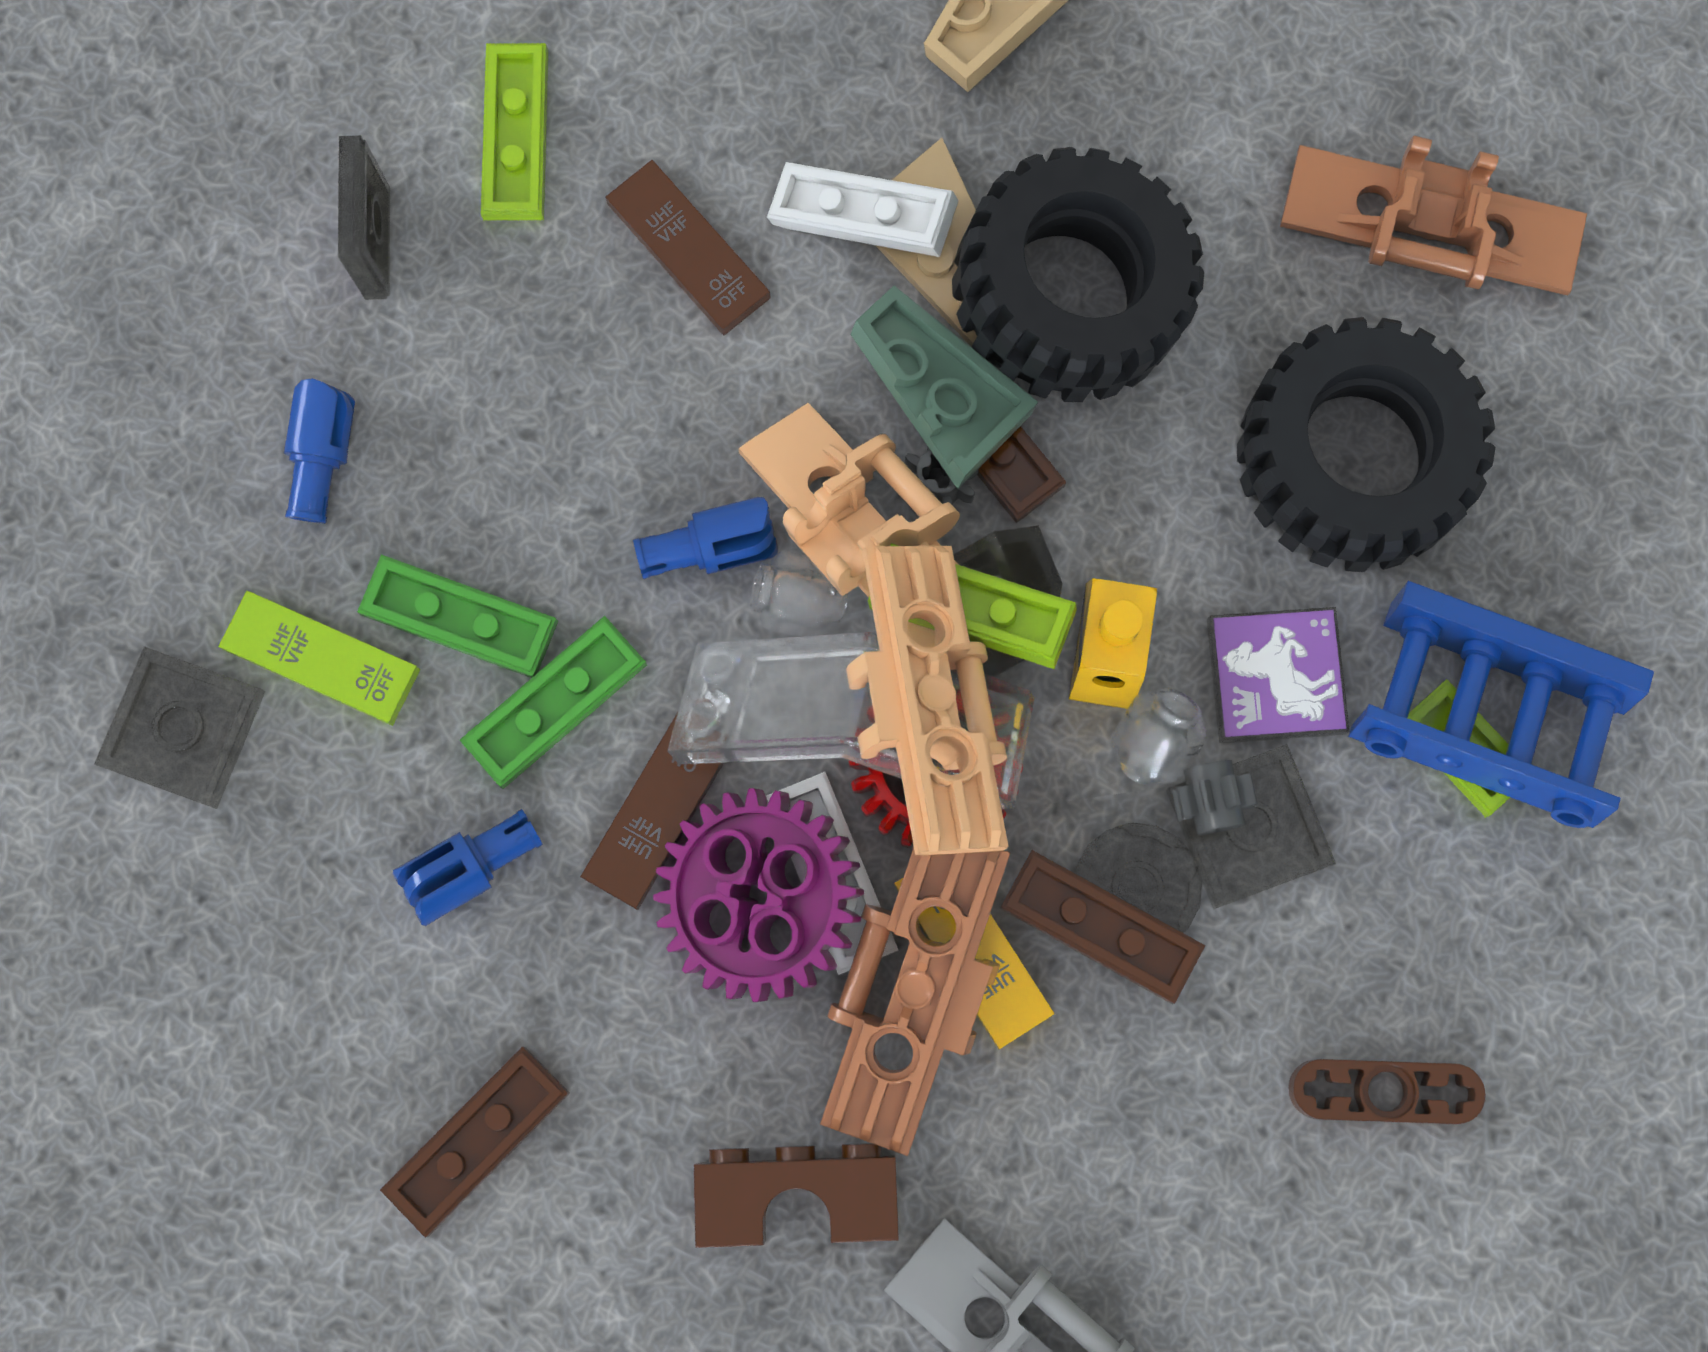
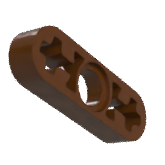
M1333 1059L1309 1060L1294 1070L1288 1087L1290 1099L1300 1113L1309 1118L1322 1120L1463 1124L1478 1116L1484 1106L1486 1097L1484 1084L1478 1074L1465 1065L1452 1063ZM1349 1069L1358 1070L1354 1084V1097L1359 1108L1356 1112L1349 1111L1352 1097H1327L1324 1108L1319 1109L1317 1108L1315 1097L1304 1094L1305 1082L1315 1081L1317 1070L1324 1071V1077L1327 1082L1352 1084L1348 1073ZM1381 1072H1389L1396 1076L1403 1087V1097L1400 1104L1390 1111H1382L1375 1107L1368 1094L1372 1078ZM1423 1072L1424 1074L1420 1086L1433 1087L1448 1085L1449 1075H1455L1456 1085L1467 1088V1101L1457 1102L1455 1113H1450L1448 1102L1444 1100L1421 1099L1424 1113L1416 1114L1415 1108L1419 1100V1086L1414 1073Z

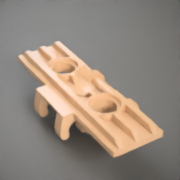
M807 403L746 442L739 448V454L789 508L783 516V525L789 537L838 592L844 596L858 586L869 598L870 593L862 553L865 546H890L891 543L898 546H941L937 540L956 525L960 513L951 503L942 504L894 453L896 445L886 434H880L852 449L823 417ZM874 471H877L919 516L918 519L908 522L902 515L896 514L886 521L865 497L866 483L873 479ZM821 477H831L823 482V487L814 494L810 491L809 487L813 481ZM908 622V632L917 644L924 647H935V630Z
M865 546L862 553L880 651L864 652L846 668L850 689L864 688L867 682L870 688L875 724L858 736L861 758H874L880 751L896 747L915 855L1004 851L1009 846L993 765L1005 761L1007 754L1005 744L997 741L982 665L988 660L986 645L982 642H970L952 546ZM919 618L931 623L935 628V647H924L917 644L908 632V620ZM950 670H957L968 731L960 725L956 704V691L953 686ZM932 759L938 761L945 770L959 769L960 773L956 775L945 774L936 768Z

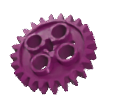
M749 788L744 805L738 794L727 792L723 794V813L715 805L703 803L699 806L704 822L703 825L686 820L680 823L683 833L688 838L686 844L666 843L665 848L677 861L674 867L664 866L657 867L656 869L658 875L671 881L670 890L661 891L653 895L654 901L670 904L671 909L670 914L656 922L657 927L676 928L678 935L668 944L666 949L668 952L688 950L690 955L682 968L685 974L696 973L706 968L702 985L706 990L717 989L726 980V998L728 999L742 998L747 987H749V993L753 1002L767 1001L771 986L779 999L792 997L794 992L793 978L803 988L817 985L813 965L824 971H831L837 968L833 956L828 951L830 947L851 948L853 943L840 929L842 923L861 922V916L847 909L846 905L847 900L864 895V889L846 885L845 877L859 869L860 863L840 861L838 855L847 847L850 840L848 837L843 836L829 839L826 837L834 821L831 816L821 815L809 822L813 809L812 802L800 799L790 809L789 793L775 790L767 805V799L763 790ZM738 838L744 845L746 859L743 866L734 873L727 866L725 853L728 845ZM768 838H772L774 840V848L767 855L765 843ZM799 853L805 859L807 875L804 882L799 887L794 888L786 879L785 865L793 854ZM751 886H758V889L767 892L765 904H758L756 899L749 897ZM719 902H723L727 906L731 915L730 926L722 936L717 935L712 930L709 922L710 913ZM779 917L785 918L792 930V940L789 947L783 952L778 951L770 939V929ZM748 935L751 947L748 952H745L742 949V941Z

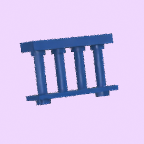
M1407 581L1391 602L1383 625L1400 632V635L1404 638L1383 709L1369 704L1351 725L1348 737L1364 742L1365 747L1376 755L1386 758L1404 757L1551 812V817L1566 826L1594 828L1618 810L1621 798L1594 788L1613 714L1620 713L1624 715L1648 695L1654 671ZM1434 645L1460 654L1461 658L1465 661L1444 732L1408 719L1429 646ZM1492 668H1498L1520 676L1526 684L1506 755L1469 741L1489 672ZM1555 690L1582 699L1583 704L1587 707L1568 778L1532 765L1552 691Z

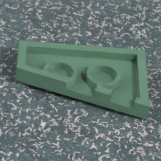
M896 286L889 289L854 324L850 335L957 489L1032 415L1038 404L1036 399Z

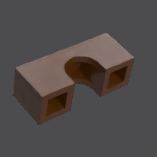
M872 1143L843 1144L842 1157L815 1158V1146L812 1145L775 1147L776 1160L749 1161V1148L709 1149V1162L694 1164L696 1248L764 1245L766 1242L765 1220L767 1208L775 1196L789 1189L810 1191L824 1202L830 1216L831 1243L899 1240L895 1155L882 1156L881 1146Z

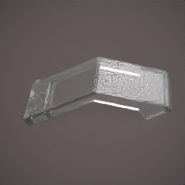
M862 632L697 643L667 751L678 764L844 758L902 779L896 747L884 749L876 757L870 759H862L860 755L858 736L875 724L869 683L867 682L866 686L861 689H850L846 668L864 652L880 651L877 634ZM950 670L953 686L956 691V704L960 725L968 731L957 670ZM984 674L997 741L1005 744L1007 754L1005 761L993 765L1001 809H1014L1035 697L1031 690ZM932 759L933 764L941 772L949 775L960 773L959 769L945 770L938 761Z

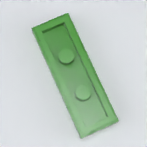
M382 554L357 611L361 616L530 678L538 673L558 624V620L555 617Z
M603 616L463 736L460 741L500 788L504 789L645 668L647 663L607 617Z

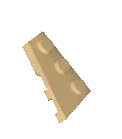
M949 0L924 42L926 57L964 90L969 92L1069 0Z
M941 137L892 179L893 181L951 190L956 195L959 201L940 257L875 246L972 347L977 335L974 330L968 333L962 331L956 313L963 301H957L952 295V278L958 268L954 263L958 247L976 209Z

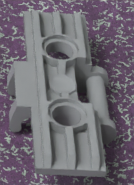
M945 1218L941 1220L883 1289L951 1352H1053L1018 1320L1031 1302L1039 1307L1088 1352H1133L1135 1349L1125 1338L1119 1341L1114 1339L1050 1282L1049 1279L1052 1273L1042 1264L1020 1286ZM982 1297L992 1298L997 1301L1004 1313L1000 1329L993 1335L986 1337L975 1335L967 1328L965 1323L967 1307L971 1302Z

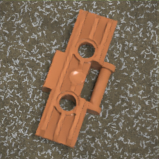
M1413 136L1403 155L1399 169L1303 145L1299 146L1280 227L1371 248L1369 255L1370 264L1382 266L1384 261L1447 275L1466 280V287L1477 290L1481 288L1485 277L1488 276L1567 296L1571 293L1587 213L1492 191V188L1487 186L1491 174L1496 169L1499 159L1498 155L1480 151L1470 170H1465L1425 160L1430 151L1432 140ZM1364 193H1376L1387 201L1388 206L1385 207L1381 216L1362 215L1357 207V198ZM1487 221L1497 222L1506 229L1509 238L1507 246L1501 248L1494 245L1497 232L1489 226ZM1393 230L1420 236L1427 240H1437L1465 247L1468 254L1392 236Z
M913 848L893 910L889 911L865 904L861 918L866 920L843 992L839 1003L831 1004L827 1016L837 1023L851 1027L852 1031L820 1125L897 1153L909 1155L943 1051L946 1049L960 1055L971 1053L977 1035L972 1028L986 987L993 985L1000 964L988 959L979 960L975 957L1011 852L1004 850L915 855ZM934 906L948 910L953 915L956 923V931L953 938L946 943L934 942L925 937L918 921L922 911ZM890 931L898 936L907 938L910 943L885 1017L881 1018L863 1011ZM897 1033L908 1039L913 1049V1058L908 1066L900 1070H890L879 1063L875 1055V1045L877 1040L883 1035Z

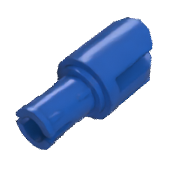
M313 378L301 380L294 388L287 438L284 446V454L288 455L289 461L294 463L291 492L285 517L326 524L333 469H340V464H347L355 400L349 393Z
M754 497L692 513L693 520L687 521L688 527L659 535L633 539L643 579L698 565L700 570L706 568L707 574L770 559L778 555V545L774 537V528L770 519L768 502L764 497Z
M520 809L513 816L471 839L469 834L463 837L458 832L394 869L393 876L398 885L403 887L404 895L409 904L415 908L416 916L421 925L427 926L492 888L489 881L494 879L492 872L543 844L531 822H528L526 814Z

